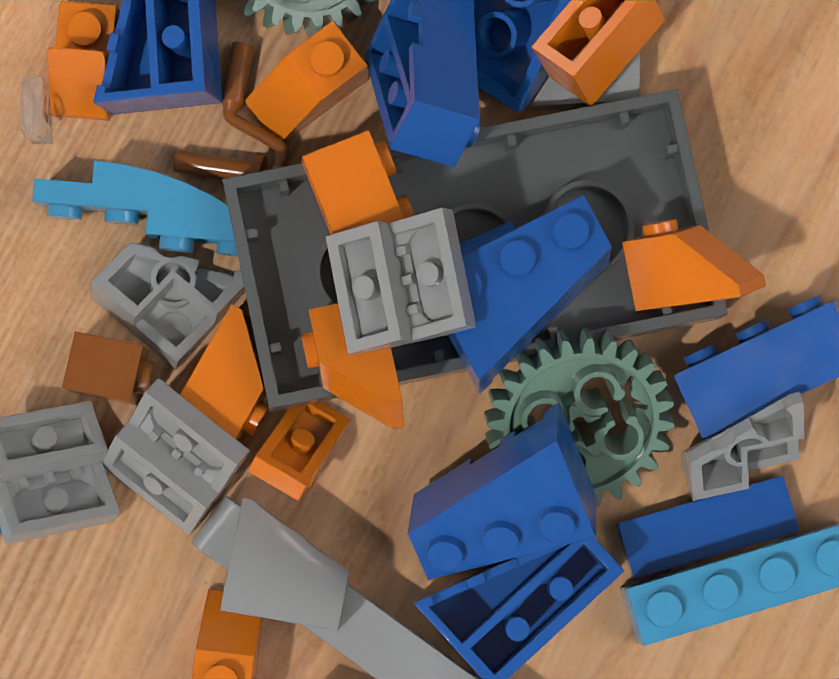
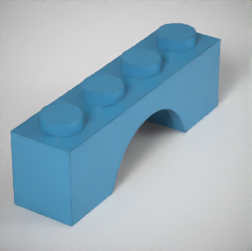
M839 522L787 537L775 543L735 556L674 571L621 587L620 590L636 642L646 646L838 588Z

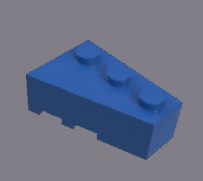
M123 0L115 33H110L106 49L110 53L101 86L97 85L93 103L113 115L222 103L216 1Z
M390 0L364 54L390 149L455 167L465 147L469 148L474 144L480 130L473 0Z
M584 195L462 256L476 328L449 334L448 336L479 394L493 382V378L517 354H520L532 342V339L555 316H558L609 265L612 246Z
M818 295L788 309L793 320L772 329L768 320H764L736 334L740 345L719 353L716 345L713 344L684 358L688 369L673 376L703 439L747 419L789 394L800 392V394L805 393L839 377V300L824 304L821 295Z
M560 403L545 411L542 420L523 432L517 434L516 431H513L502 438L499 447L474 462L470 458L414 494L407 534L428 580L596 536L597 496Z
M590 538L508 559L414 601V604L482 679H508L625 570L595 538Z

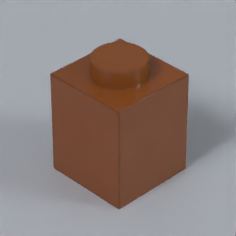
M75 331L62 388L74 393L137 406L139 395L144 394L153 383L155 362L148 360L150 350L143 345Z

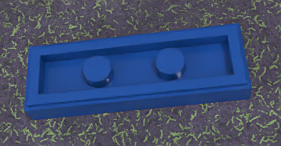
M784 476L751 484L749 489L696 500L616 524L632 579L800 531Z

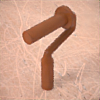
M233 42L222 92L223 117L231 126L275 150L271 169L286 167L289 156L287 144L282 139L237 115L244 101L254 46L242 42ZM177 150L173 161L174 172L221 180L271 170L267 169V156L258 154L253 162Z

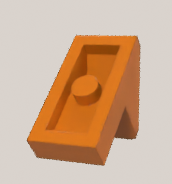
M60 1L55 47H49L47 54L50 112L52 116L109 120V112L94 104L93 100L97 85L101 86L110 53L106 50L110 33H115L118 22L119 10L116 5Z
M322 402L289 408L256 454L248 472L299 501L301 496L308 493L351 419Z

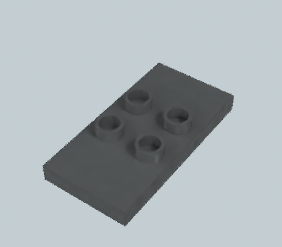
M678 89L480 128L476 141L471 147H465L455 167L392 150L390 146H387L396 169L395 174L388 176L396 198L406 195L415 215L442 207L453 210L460 244L509 221H512L517 229L584 195L612 246L609 265L532 339V342L522 351V353L530 358L538 355L535 339H542L549 348L557 346L559 330H563L569 342L573 343L578 341L582 328L587 327L593 342L598 343L606 330L611 331L617 341L719 320L728 315L725 299L635 311L622 242L644 235L642 229L644 224L674 218L677 219L678 228L701 225L709 231ZM302 163L222 179L270 412L339 398L323 388L319 367L307 369L301 333L312 331L309 309L338 304L326 243V236H329L330 232ZM448 335L391 347L399 385L467 371ZM516 356L510 362L517 361Z

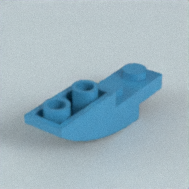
M94 160L92 183L34 178L32 202L40 207L48 208L47 217L63 220H82V211L104 212V222L138 225L139 215L147 216L146 235L151 239H159V249L193 252L194 242L217 244L216 254L238 257L228 205L214 196L180 180L138 167Z

